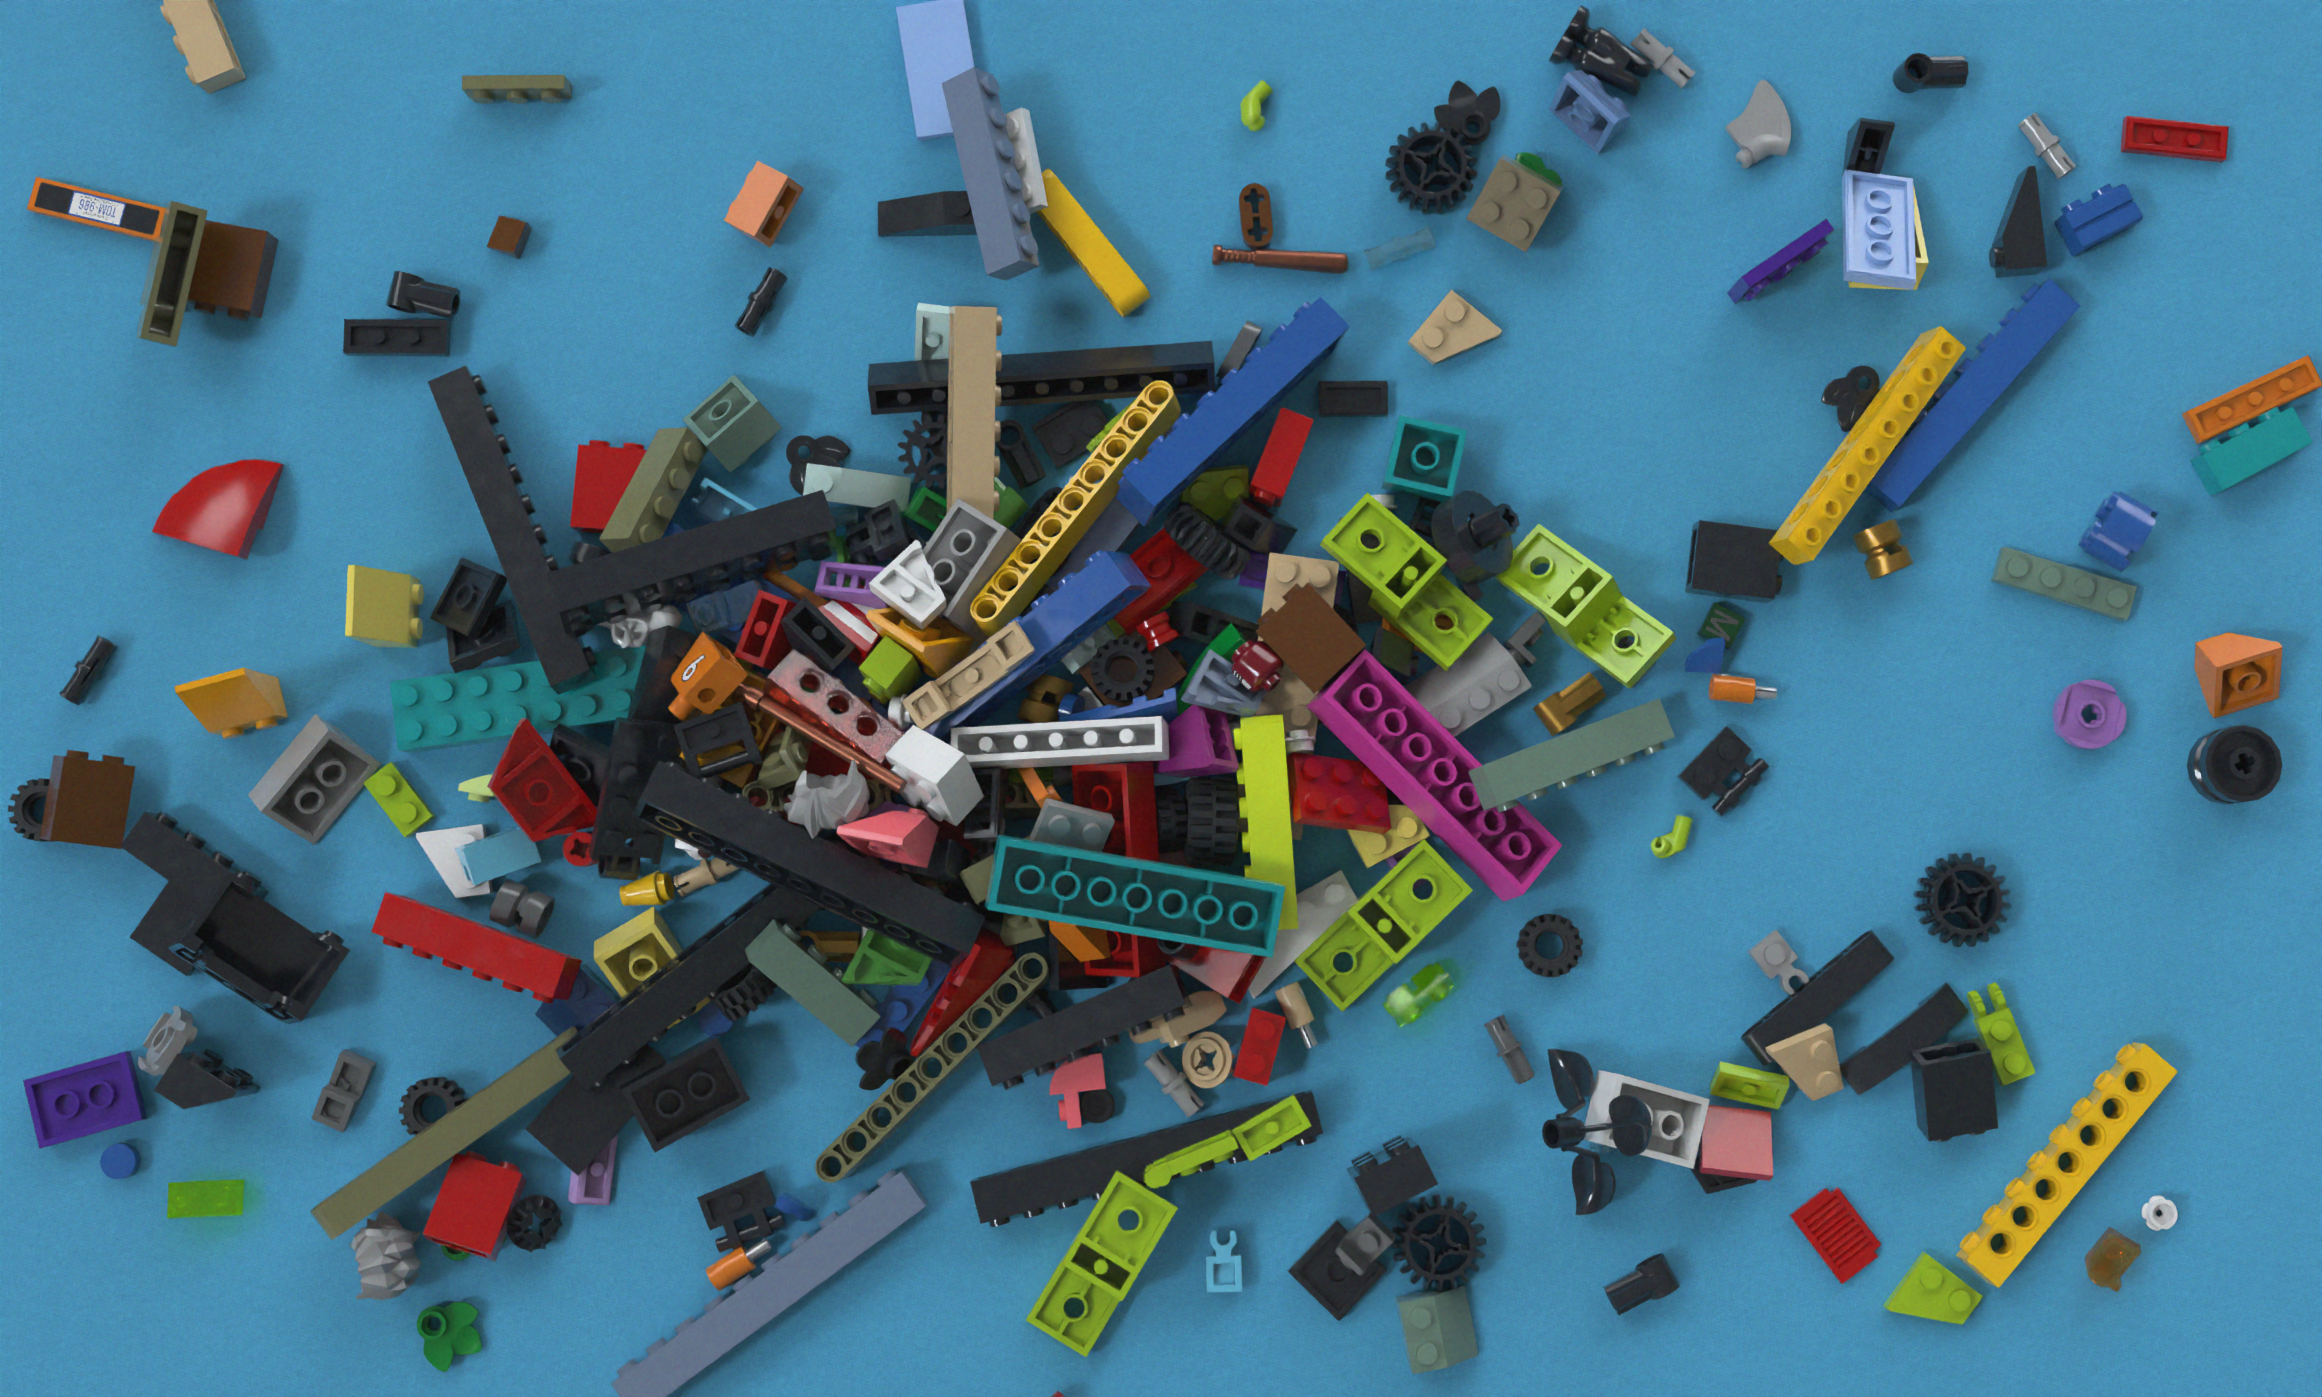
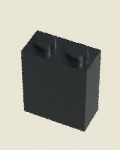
M1703 520L1696 522L1692 527L1685 593L1768 603L1774 600L1775 595H1779L1781 591L1782 575L1777 573L1779 561H1783L1784 556L1774 549L1769 542L1778 530Z
M1979 1037L1910 1050L1917 1126L1929 1142H1944L1952 1137L1966 1134L1980 1135L1985 1133L1986 1130L1998 1128L1991 1051Z

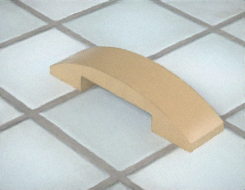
M1016 620L987 639V644L937 680L927 682L901 701L918 728L925 730L962 708L1007 676L1035 651V648Z

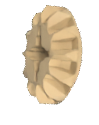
M1201 1032L1194 1035L1185 1045L1182 1054V1066L1187 1078L1194 1085L1201 1088H1214L1219 1084L1226 1083L1225 1079L1228 1074L1233 1072L1231 1068L1232 1060L1236 1057L1231 1053L1230 1042L1221 1037V1034L1214 1032ZM1205 1052L1207 1054L1217 1052L1216 1057L1212 1060L1214 1068L1212 1066L1202 1067L1207 1060Z

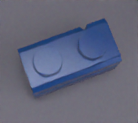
M2107 184L2091 193L2092 200L2082 204L2081 200L2078 199L2061 209L2063 215L2054 221V225L2060 236L2064 238V243L2072 256L2075 257L2143 220V215L2137 204L2133 202V197L2126 185L2121 184L2112 188L2110 184Z

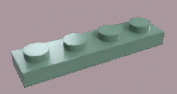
M2007 547L2000 548L1991 578L1992 582L2120 621L2128 620L2137 587Z

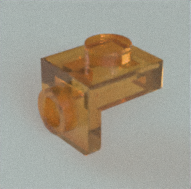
M2108 1227L2084 1257L2088 1277L2096 1285L2103 1288L2107 1286L2118 1292L2122 1287L2120 1277L2141 1253L2140 1245L2113 1228Z

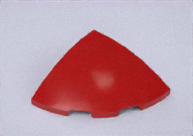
M239 460L215 466L200 473L170 498L158 516L152 532L247 560L257 529L263 530L284 465L266 460Z

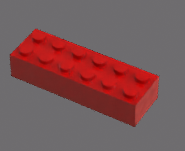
M1153 761L1072 765L1074 805L1112 814L1115 821L1102 852L1159 862ZM1106 930L1111 957L1084 961L1085 975L1141 977L1166 966L1165 953L1159 948L1157 938Z

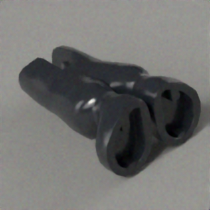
M1581 5L1548 61L1555 65L1569 62L1576 71L1582 70L1587 76L1591 74L1598 80L1606 82L1632 96H1636L1642 85L1635 77L1625 72L1624 69L1637 76L1647 77L1653 65L1626 46L1607 29L1599 27L1593 30L1590 28L1589 9ZM1575 42L1580 43L1586 49L1578 48Z

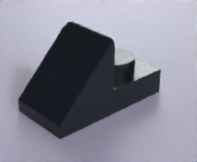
M947 839L941 843L935 842L927 868L898 863L897 871L905 872L910 876L964 887L966 885L960 873L968 868L971 851L952 839Z

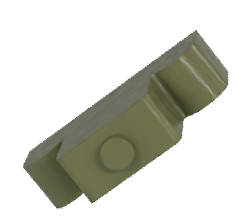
M175 201L168 202L160 236L154 240L140 305L144 306L139 320L137 338L172 347L177 346L208 210Z

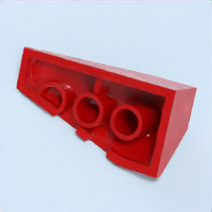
M981 927L970 955L953 969H950L911 1042V1055L918 1057L999 979L1001 973H1005L1013 965L1016 955L1012 954L1013 945L1005 947L1000 935Z

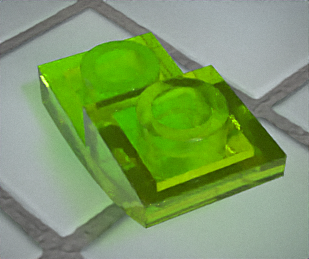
M244 1179L168 1183L167 1219L243 1216Z

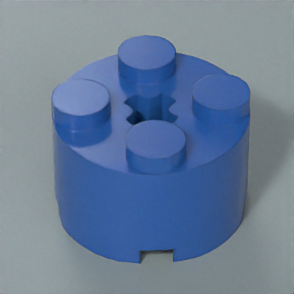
M2113 491L2108 499L2105 498L2094 515L2099 518V521L2096 520L2091 528L2088 527L2079 540L2078 546L2084 548L2083 552L2122 572L2131 562L2126 559L2128 554L2138 553L2157 520L2154 517L2159 512L2121 491Z

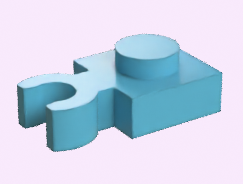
M1234 1229L1230 1230V1239L1225 1244H1220L1216 1240V1230H1211L1210 1243L1216 1250V1255H1206L1207 1293L1242 1292L1241 1254H1231V1249L1234 1248L1237 1240Z

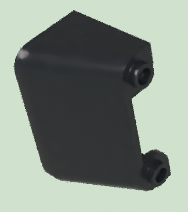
M236 871L235 874L228 872L170 944L169 949L184 961L277 1020L286 1024L301 1022L350 950L342 945L344 940L337 934L326 930L323 934L320 932L313 933L255 895L257 891L252 887L255 882L249 876L239 871Z

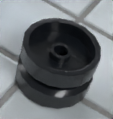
M2242 725L2210 731L2200 737L2189 752L2187 769L2189 779L2200 795L2211 802L2226 805L2259 800L2272 792L2280 780L2282 760L2280 750L2270 736L2258 728Z

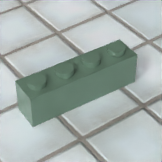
M773 919L745 949L749 962L853 1047L881 1017L876 1007L878 1000L867 989L862 988L859 991L852 984L842 982L841 980L846 971L839 966L835 969L825 962L828 959L826 955L813 944L809 948L800 941L802 938L801 934L789 923L782 926Z

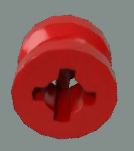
M1166 611L1151 617L1136 627L1139 635H1143L1147 640L1146 648L1150 653L1168 645L1179 637L1177 630L1170 627L1168 623L1169 616Z
M579 831L572 833L566 838L563 844V854L569 863L575 866L588 867L599 861L591 860L589 855L592 833Z

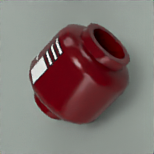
M1249 640L1236 650L1231 658L1233 661L1232 673L1252 693H1257L1264 689L1270 692L1283 679L1280 673L1282 672L1284 662L1264 641L1253 643Z

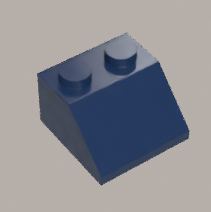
M581 964L569 999H554L553 1004L543 1002L535 1015L556 1036H559L572 1026L577 1031H580L620 1000V998L586 964Z

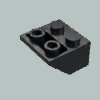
M205 1049V1051L193 1050L192 1052L177 1053L154 1091L179 1107L188 1109L256 1094L261 1087L252 1082L253 1076L237 1067L232 1070L222 1063L224 1058L212 1050Z

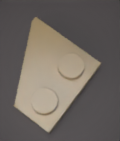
M1824 1023L1765 1047L1766 1052L1812 1101L1844 1089L1833 1030Z

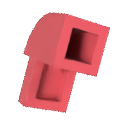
M1103 1052L1088 1053V1057L1070 1064L1068 1060L1064 1061L1051 1079L1050 1095L1064 1094V1100H1058L1060 1122L1067 1121L1068 1129L1081 1128L1083 1126L1079 1092L1106 1089Z

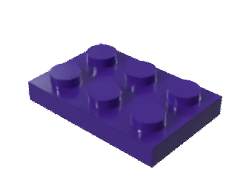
M1825 219L1741 276L1727 294L1735 304L1743 298L1747 302L1753 300L1765 291L1764 288L1773 282L1771 279L1777 283L1793 271L1792 269L1801 262L1805 264L1817 256L1820 250L1829 244L1826 238L1834 231V228Z
M125 1051L23 1080L39 1149L147 1119L131 1051Z

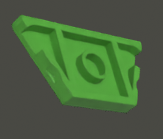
M912 876L914 878V882L919 884L916 878ZM867 929L841 981L847 984L918 986L932 959Z

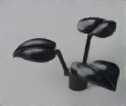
M1548 1049L1554 1087L1560 1103L1567 1111L1557 1114L1556 1119L1547 1120L1542 1128L1543 1140L1549 1148H1561L1563 1152L1571 1151L1579 1154L1575 1157L1572 1165V1184L1576 1197V1215L1593 1214L1604 1209L1614 1197L1616 1188L1614 1171L1609 1164L1600 1162L1599 1153L1575 1145H1578L1585 1138L1586 1133L1613 1129L1614 1144L1623 1155H1640L1645 1151L1652 1133L1651 1115L1647 1106L1639 1098L1633 1095H1621L1614 1098L1609 1104V1115L1612 1121L1610 1123L1585 1126L1581 1120L1570 1117L1585 1107L1586 1101L1584 1097L1589 1096L1593 1091L1594 1079L1592 1068L1588 1060L1578 1052Z

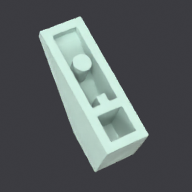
M807 463L803 495L823 490L827 502L872 508L895 499L900 510L905 512L908 506L911 478Z

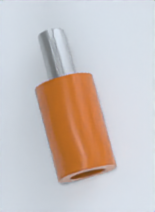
M1712 674L1708 695L1710 700L1752 704L1754 698L1775 700L1777 689L1774 687L1756 686L1754 678L1736 677L1729 674Z
M764 1239L748 1250L741 1246L707 1267L705 1270L713 1286L718 1291H721L755 1269L754 1260L771 1250L770 1242Z

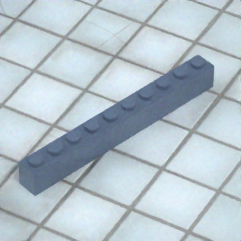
M894 1169L890 1170L876 1181L879 1188L869 1195L863 1190L847 1202L851 1207L840 1216L835 1210L818 1223L822 1229L812 1237L808 1232H805L790 1243L793 1250L782 1258L779 1253L775 1254L761 1265L764 1272L753 1279L748 1274L734 1284L732 1287L735 1293L724 1300L719 1295L703 1307L706 1311L704 1316L697 1321L690 1316L674 1329L678 1335L668 1342L663 1337L645 1349L649 1356L641 1362L637 1363L633 1358L619 1368L616 1372L620 1377L612 1382L611 1385L620 1397L668 1396L927 1206L928 1201L905 1169L898 1174Z

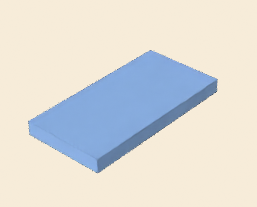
M937 0L896 7L917 139L922 141L953 136L942 83L974 67L964 1Z
M1845 169L1842 177L1843 281L1913 290L1916 284L1913 178Z

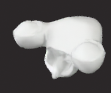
M663 605L661 609L655 612L642 613V611L630 614L626 620L619 623L609 624L608 622H603L597 625L610 629L613 642L622 648L642 647L647 644L650 631L667 625L678 628L683 617L675 606Z

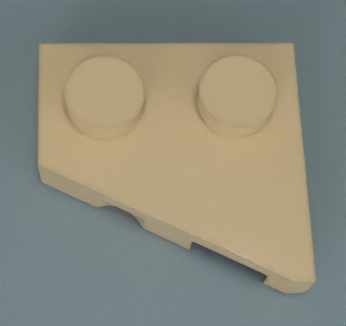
M1451 289L1407 344L1432 365H1436L1455 354H1461L1478 344L1498 338L1502 330Z

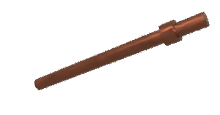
M741 682L733 691L734 694L744 699V704L755 711L762 710L850 764L852 760H855L858 769L897 793H901L905 788L906 780L768 698L769 694L759 687H750Z

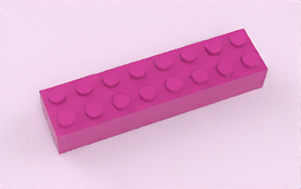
M1366 649L1358 652L1306 706L1503 902L1523 895L1561 848L1562 844L1518 800V806L1500 813L1497 807L1483 810L1468 772L1482 765Z

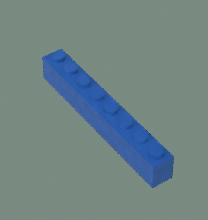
M2050 278L2040 286L2036 283L2032 284L2020 297L2024 301L2020 308L2016 311L2012 307L1999 320L1998 324L2002 328L1995 335L1991 332L1988 333L1975 347L1980 352L1974 359L1970 360L1967 357L1954 370L1953 373L1957 376L1950 385L1944 382L1934 392L1931 398L1935 402L1928 410L1924 408L1921 410L1911 424L1912 427L1903 435L1869 482L1865 490L1888 511L1892 512L1905 502L2081 306Z

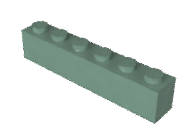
M1660 698L1492 761L1468 772L1483 810L1497 807L1500 813L1518 806L1516 798L1526 795L1528 801L1549 794L1546 787L1556 783L1559 790L1577 783L1576 775L1583 772L1586 773L1587 778L1607 771L1605 764L1614 761L1616 767L1636 760L1634 753L1643 750L1645 756L1665 749L1663 742L1675 736Z

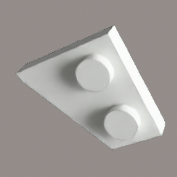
M917 540L910 544L869 583L872 593L922 630L947 607L944 594L940 586L937 585L930 564L928 565L922 551V546Z
M480 824L416 833V839L455 898L493 894L492 879L478 885H473L471 880H467L455 850L456 847L487 837L486 825Z

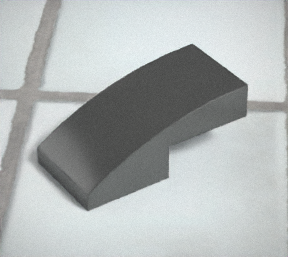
M346 1049L340 1052L329 1084L323 1087L311 1119L340 1132H345L364 1096L377 1063Z

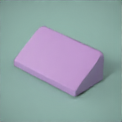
M618 1135L610 1141L580 1176H577L571 1170L568 1193L569 1202L609 1206Z

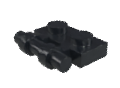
M895 499L863 513L864 522L860 524L851 522L845 528L844 539L846 546L850 549L848 555L851 564L869 565L871 557L875 555L879 562L887 558L900 555L910 545L902 513Z
M1726 726L1677 777L1701 800H1705L1712 792L1720 799L1711 808L1722 817L1730 808L1734 809L1741 802L1739 798L1751 786L1755 787L1762 780L1761 775L1769 768V765L1761 758H1758L1751 766L1747 765L1743 759L1752 750ZM1735 770L1741 777L1728 789L1721 782Z
M765 1170L697 1197L709 1230L722 1225L725 1229L726 1235L715 1239L720 1253L731 1248L736 1250L741 1246L745 1247V1242L760 1236L763 1238L774 1235V1230L786 1226L782 1213L768 1217L765 1211L766 1207L777 1202ZM753 1213L756 1223L739 1229L735 1220Z

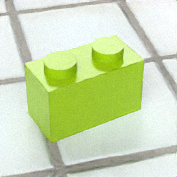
M886 635L859 667L865 679L862 683L869 689L868 693L883 705L887 701L890 702L894 696L901 697L903 694H908L923 675L914 656Z

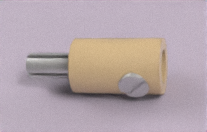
M1296 981L1274 991L1290 1029H1299L1307 1049L1312 1048V1046L1315 1047L1318 1043L1309 1025L1315 1018L1299 982Z

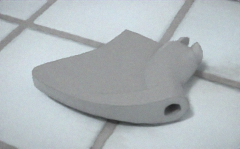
M1766 80L1758 82L1746 109L1739 117L1725 127L1727 133L1741 149L1736 154L1735 159L1737 163L1739 161L1742 162V168H1749L1752 164L1758 163L1769 155L1786 156L1791 139L1789 116L1781 98Z

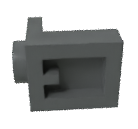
M1537 611L1531 614L1503 644L1509 649L1508 652L1520 667L1525 664L1529 668L1537 661L1523 646L1526 643L1531 647L1544 633L1540 627L1546 620Z
M1369 1213L1342 1238L1335 1252L1347 1268L1354 1270L1361 1276L1367 1270L1369 1264L1388 1248L1397 1236L1377 1216L1373 1217Z

